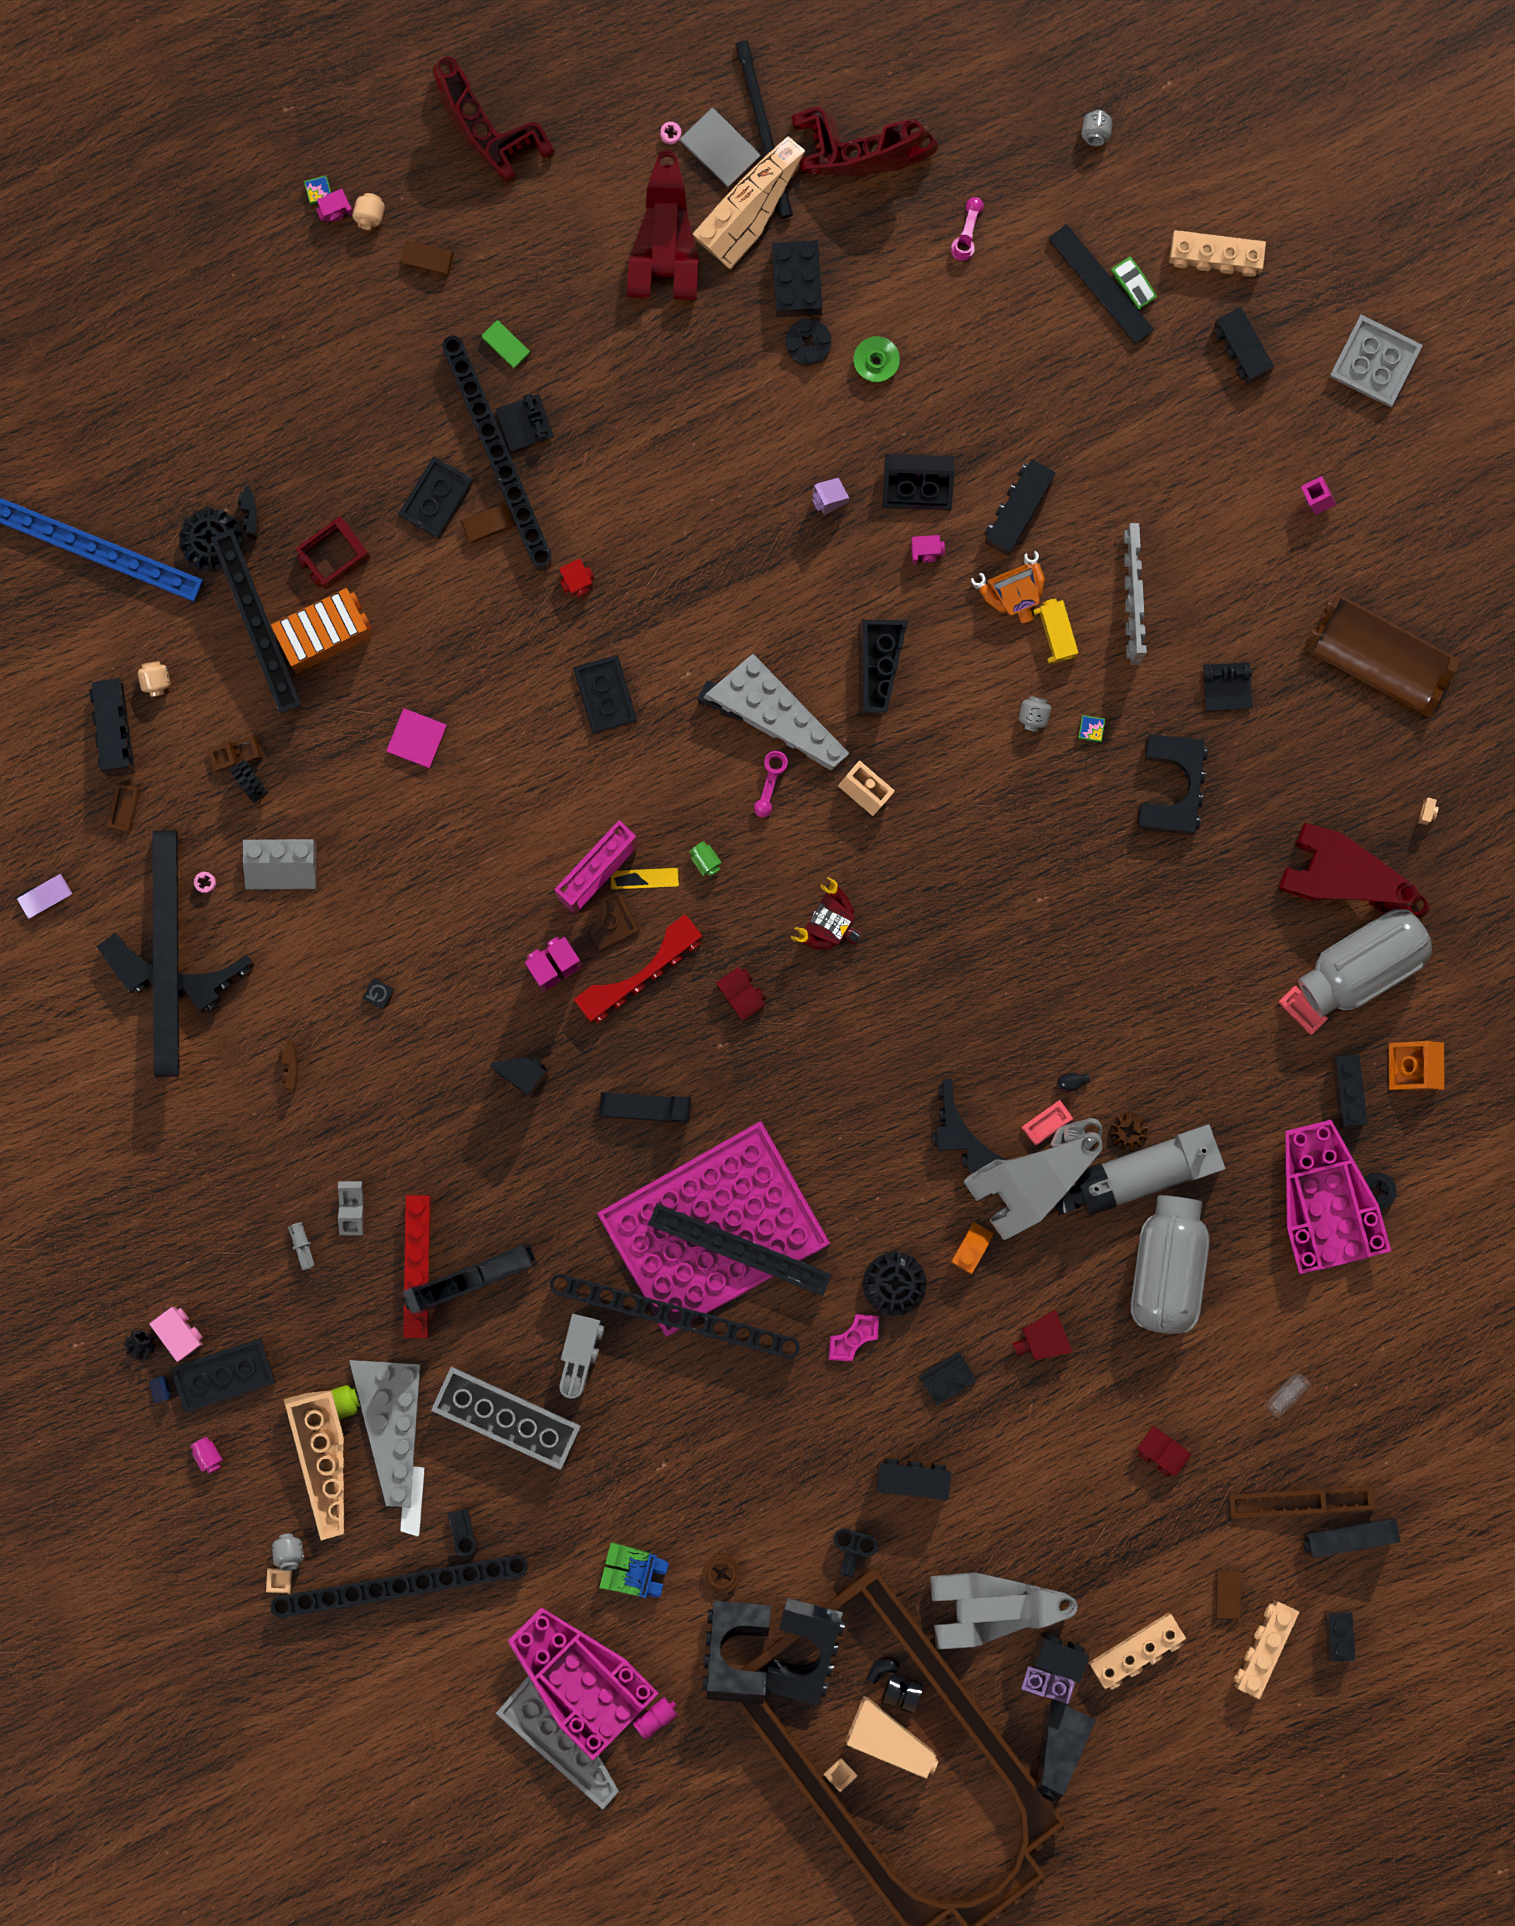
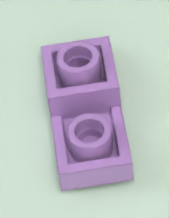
M59 874L20 896L17 900L28 919L72 895V892L62 875Z
M1028 1666L1021 1689L1069 1704L1076 1682Z

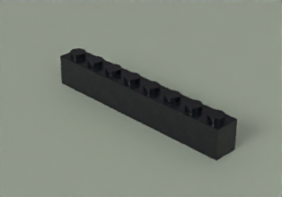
M230 530L211 537L279 714L301 707L302 705L234 531Z

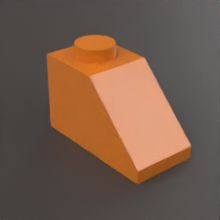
M973 1222L950 1263L972 1274L994 1233Z

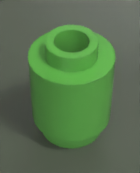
M704 841L689 851L691 860L702 876L708 875L712 877L721 870L719 866L722 862L711 846L706 845Z

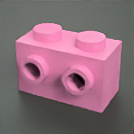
M171 1307L152 1321L150 1326L175 1360L181 1362L203 1345L200 1341L203 1337L196 1327L191 1329L186 1321L189 1318L182 1308L177 1310L176 1307Z

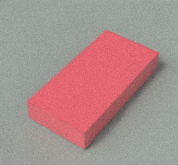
M1296 985L1278 1002L1310 1035L1329 1019L1326 1015L1320 1017L1314 1011L1303 992Z
M1059 1100L1021 1128L1033 1145L1036 1146L1055 1133L1058 1128L1073 1120V1117Z

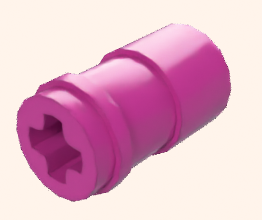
M663 1697L641 1717H637L633 1725L646 1740L678 1716L674 1709L677 1705L674 1701L669 1703Z

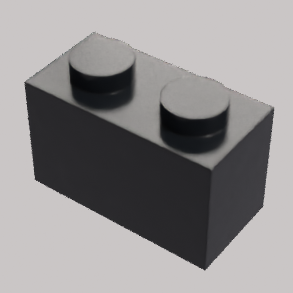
M1325 1612L1327 1659L1331 1662L1356 1661L1353 1612Z

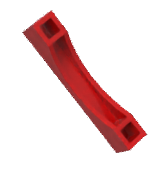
M684 914L667 927L658 953L641 972L619 983L592 985L577 996L574 1002L591 1024L594 1021L600 1023L609 1015L607 1011L612 1007L618 1009L627 1002L625 997L632 992L636 995L646 987L644 983L650 978L653 981L659 978L664 973L663 968L668 964L674 966L683 959L681 955L689 949L692 952L702 944L700 940L703 936L687 915Z
M406 1195L404 1291L429 1282L431 1196ZM404 1304V1338H429L430 1310L412 1314Z

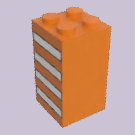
M345 588L271 624L296 674L371 638L369 631L372 630V627L365 613H359L362 607L354 592L350 594L348 589Z

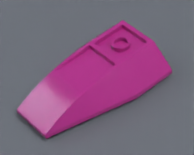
M1332 1120L1285 1131L1287 1231L1299 1274L1318 1271L1390 1252L1391 1248L1379 1205Z
M542 1607L508 1640L509 1645L558 1727L592 1761L659 1694L624 1658Z

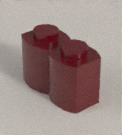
M737 967L715 984L743 1022L765 1006L763 1001L766 1000V997L759 987L754 989L750 982L753 978L748 971Z
M1154 1425L1151 1426L1136 1447L1140 1451L1138 1456L1147 1463L1153 1460L1159 1465L1157 1470L1166 1477H1169L1170 1474L1176 1477L1192 1455V1453Z

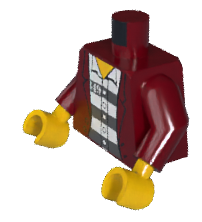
M827 877L830 881V886L826 888L821 884L820 887L828 893H825L804 929L795 927L800 933L799 937L791 936V939L802 942L813 949L838 947L843 938L855 945L862 933L851 927L855 919L853 915L854 908L847 895L838 887L837 882Z

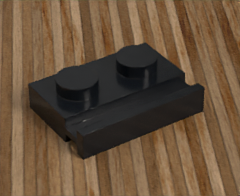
M959 1351L919 1376L936 1406L977 1381Z

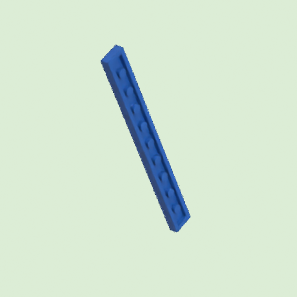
M0 498V524L195 603L204 583L202 579Z

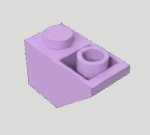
M839 478L814 485L812 502L817 511L821 510L824 515L849 503V496Z

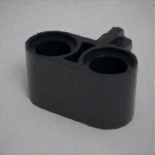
M840 1528L833 1535L836 1547L845 1552L840 1574L846 1577H853L859 1556H872L878 1548L875 1538L866 1533L848 1528ZM842 1532L848 1533L851 1537L847 1545H840L837 1541L838 1535ZM864 1539H870L873 1542V1548L869 1552H864L860 1548V1543Z

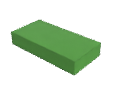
M498 320L481 336L514 370L531 354Z

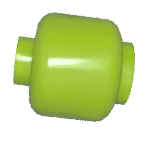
M345 1385L330 1390L332 1391L339 1420L357 1413V1407L361 1405L355 1388L351 1389Z

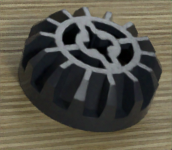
M208 507L206 510L193 512L189 519L186 518L184 520L182 530L179 531V546L184 557L193 567L201 571L219 572L223 570L213 542L211 541L209 544L206 540L209 539V535L214 537L233 530L241 551L243 548V535L238 523L232 516L221 509L216 510ZM207 522V527L203 528L200 533L194 534L195 529L200 524ZM211 522L219 524L224 529V532H218L215 528L211 527ZM196 546H203L208 553L200 551Z
M888 1252L878 1256L868 1265L864 1273L863 1291L867 1301L874 1309L886 1315L899 1316L911 1312L921 1303L926 1293L927 1279L924 1269L915 1258L902 1252ZM895 1267V1273L888 1275L886 1278L880 1277L886 1269ZM899 1268L904 1269L910 1275L912 1282L905 1281L904 1277L898 1274ZM894 1277H897L898 1282L907 1286L897 1287L896 1291H894L891 1285L883 1283V1281H892ZM879 1286L885 1287L886 1291L892 1294L891 1299L886 1298L881 1293ZM904 1289L910 1290L906 1297L895 1300L896 1294L901 1293Z

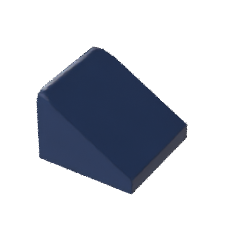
M161 1376L149 1381L155 1403L172 1398L167 1377Z

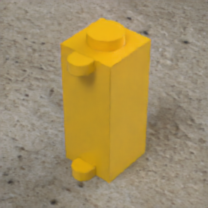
M1051 599L1043 602V606L1034 609L1033 612L1034 615L1040 614L1052 654V657L1047 659L1048 663H1058L1076 658L1078 649L1063 600L1057 602V599Z

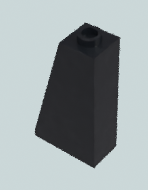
M1383 1517L1305 1533L1306 1539H1303V1547L1305 1553H1309L1310 1557L1315 1558L1394 1544L1401 1541L1396 1518Z
M1054 1698L1045 1710L1036 1791L1042 1793L1041 1795L1045 1799L1058 1802L1064 1796L1096 1720Z

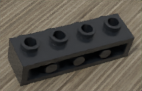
M1031 459L1028 465L1026 463L1023 464L1018 473V476L1021 477L1017 484L1012 483L1006 494L1009 496L1007 503L1000 504L995 513L998 516L994 524L990 522L984 532V535L987 536L986 544L1007 556L1011 554L1056 472Z

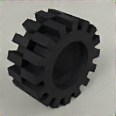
M244 759L229 769L253 804L269 793Z

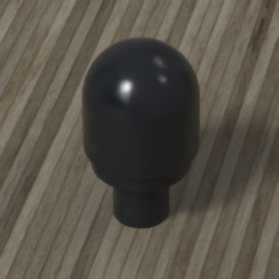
M1077 1072L1063 1074L1057 1080V1087L1065 1093L1077 1091L1081 1088L1082 1084L1090 1083L1089 1074L1078 1075Z

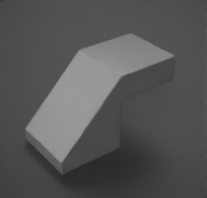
M338 1181L339 1235H363L364 1199L362 1181Z

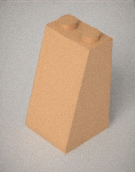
M863 1696L847 1735L846 1744L924 1778H927L929 1773L933 1775L938 1764L934 1751L868 1697Z

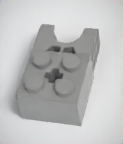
M572 1314L561 1360L566 1362L560 1382V1392L567 1398L581 1396L585 1389L591 1363H596L599 1349H595L597 1340H602L605 1326H601L602 1321Z

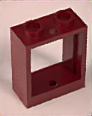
M341 516L295 548L299 554L296 556V559L303 568L309 567L312 571V574L309 575L317 587L322 585L324 589H327L370 557L367 550ZM339 530L357 556L330 576L324 578L307 553Z

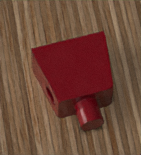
M1056 1310L1047 1313L1022 1328L1025 1338L1012 1343L1017 1356L1030 1352L1033 1360L1072 1352Z

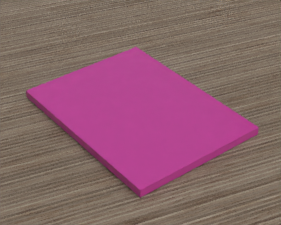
M761 1121L597 1213L644 1297L705 1314L773 1276L648 1226L656 1203L799 1261L830 1245L829 1240ZM648 1304L652 1313L656 1316L659 1312L657 1304ZM677 1309L671 1310L668 1314V1319L672 1323H678L682 1318L681 1312ZM694 1316L691 1320V1323L699 1319L701 1316ZM659 1323L666 1337L679 1330V1328Z

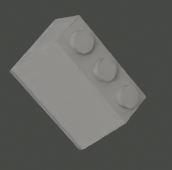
M314 839L243 840V869L246 890L316 889V842Z

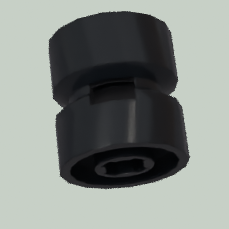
M891 1674L882 1704L894 1708L900 1705L901 1710L914 1714L921 1696L923 1684L912 1680L905 1682L903 1677Z

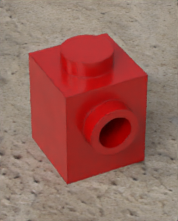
M580 558L559 568L563 578L560 580V583L565 593L570 592L572 597L577 595L579 598L588 594L590 588H593L592 580L595 578L590 568L584 567Z

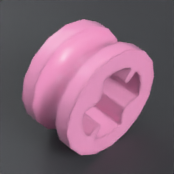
M675 122L665 123L660 132L662 141L669 145L679 141L681 136L680 126ZM669 128H673V132L677 133V136L673 135V138H668V134L664 133V131L668 132Z
M200 872L194 879V886L199 892L208 894L215 889L216 879L208 872ZM206 877H209L210 879L208 881L211 882L210 887L205 886L204 889L200 888V886H202V884L199 883L200 879L205 880Z

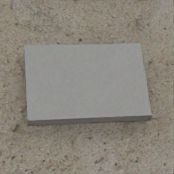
M713 107L680 138V142L728 189L761 158V155Z

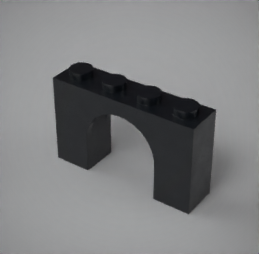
M1149 734L1147 736L1144 760L1171 763L1179 767L1187 777L1188 792L1186 797L1175 805L1166 806L1141 803L1139 806L1137 829L1193 835L1195 829L1199 830L1201 816H1197V809L1202 806L1203 793H1199L1200 784H1204L1206 770H1202V763L1207 760L1208 747H1204L1205 740Z
M789 1598L786 1599L779 1630L810 1639L818 1647L820 1656L814 1662L800 1666L771 1659L766 1673L765 1692L818 1705L820 1696L825 1697L828 1683H825L826 1676L831 1677L834 1663L830 1662L831 1657L837 1656L839 1643L836 1642L837 1636L842 1637L845 1623L841 1622L842 1612Z
M714 1601L713 1609H708L707 1624H712V1631H707L706 1646H710V1654H705L704 1668L709 1669L708 1677L703 1676L702 1691H707L706 1700L764 1704L766 1672L736 1670L723 1660L720 1650L728 1639L737 1635L768 1637L771 1605Z

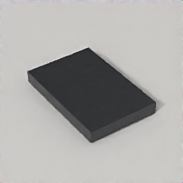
M433 456L398 513V516L439 539L474 480Z
M618 655L573 667L593 735L637 722Z

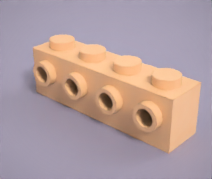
M1174 230L1169 263L1174 264L1178 268L1195 266L1201 271L1219 269L1221 273L1232 274L1235 271L1243 272L1244 276L1254 277L1256 274L1260 275L1263 269L1266 242Z
M1276 1600L1272 1604L1269 1603L1264 1613L1266 1619L1263 1625H1259L1255 1632V1643L1253 1647L1248 1648L1244 1660L1246 1662L1243 1669H1239L1235 1676L1234 1682L1236 1684L1234 1687L1260 1699L1299 1611Z
M1168 1612L1088 1663L1103 1688L1107 1689L1109 1687L1112 1690L1123 1683L1121 1679L1127 1675L1133 1677L1143 1671V1665L1148 1662L1152 1665L1163 1658L1162 1654L1170 1649L1173 1652L1182 1647V1641L1186 1637L1173 1616Z

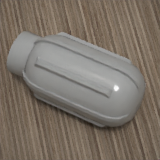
M1403 908L1394 909L1323 951L1316 962L1315 969L1300 977L1298 983L1307 1001L1320 1017H1324L1337 1008L1353 1010L1420 971L1430 959L1432 941L1421 921L1411 911Z
M1160 1195L1157 1197L1155 1214L1148 1218L1142 1227L1133 1283L1131 1314L1134 1321L1147 1330L1164 1334L1186 1333L1193 1329L1199 1320L1209 1252V1233L1206 1226L1200 1220L1202 1201Z

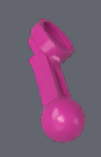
M972 197L966 202L968 215L963 232L959 238L953 241L951 246V254L960 261L969 260L974 253L972 232L977 215L981 214L984 209L983 201L978 197ZM961 243L966 244L969 250L961 251L957 245Z
M780 751L768 753L764 760L767 779L761 799L754 805L755 814L761 818L771 814L772 805L770 800L776 779L787 768V757ZM774 758L780 759L782 767L779 769L771 768L769 765L770 760Z

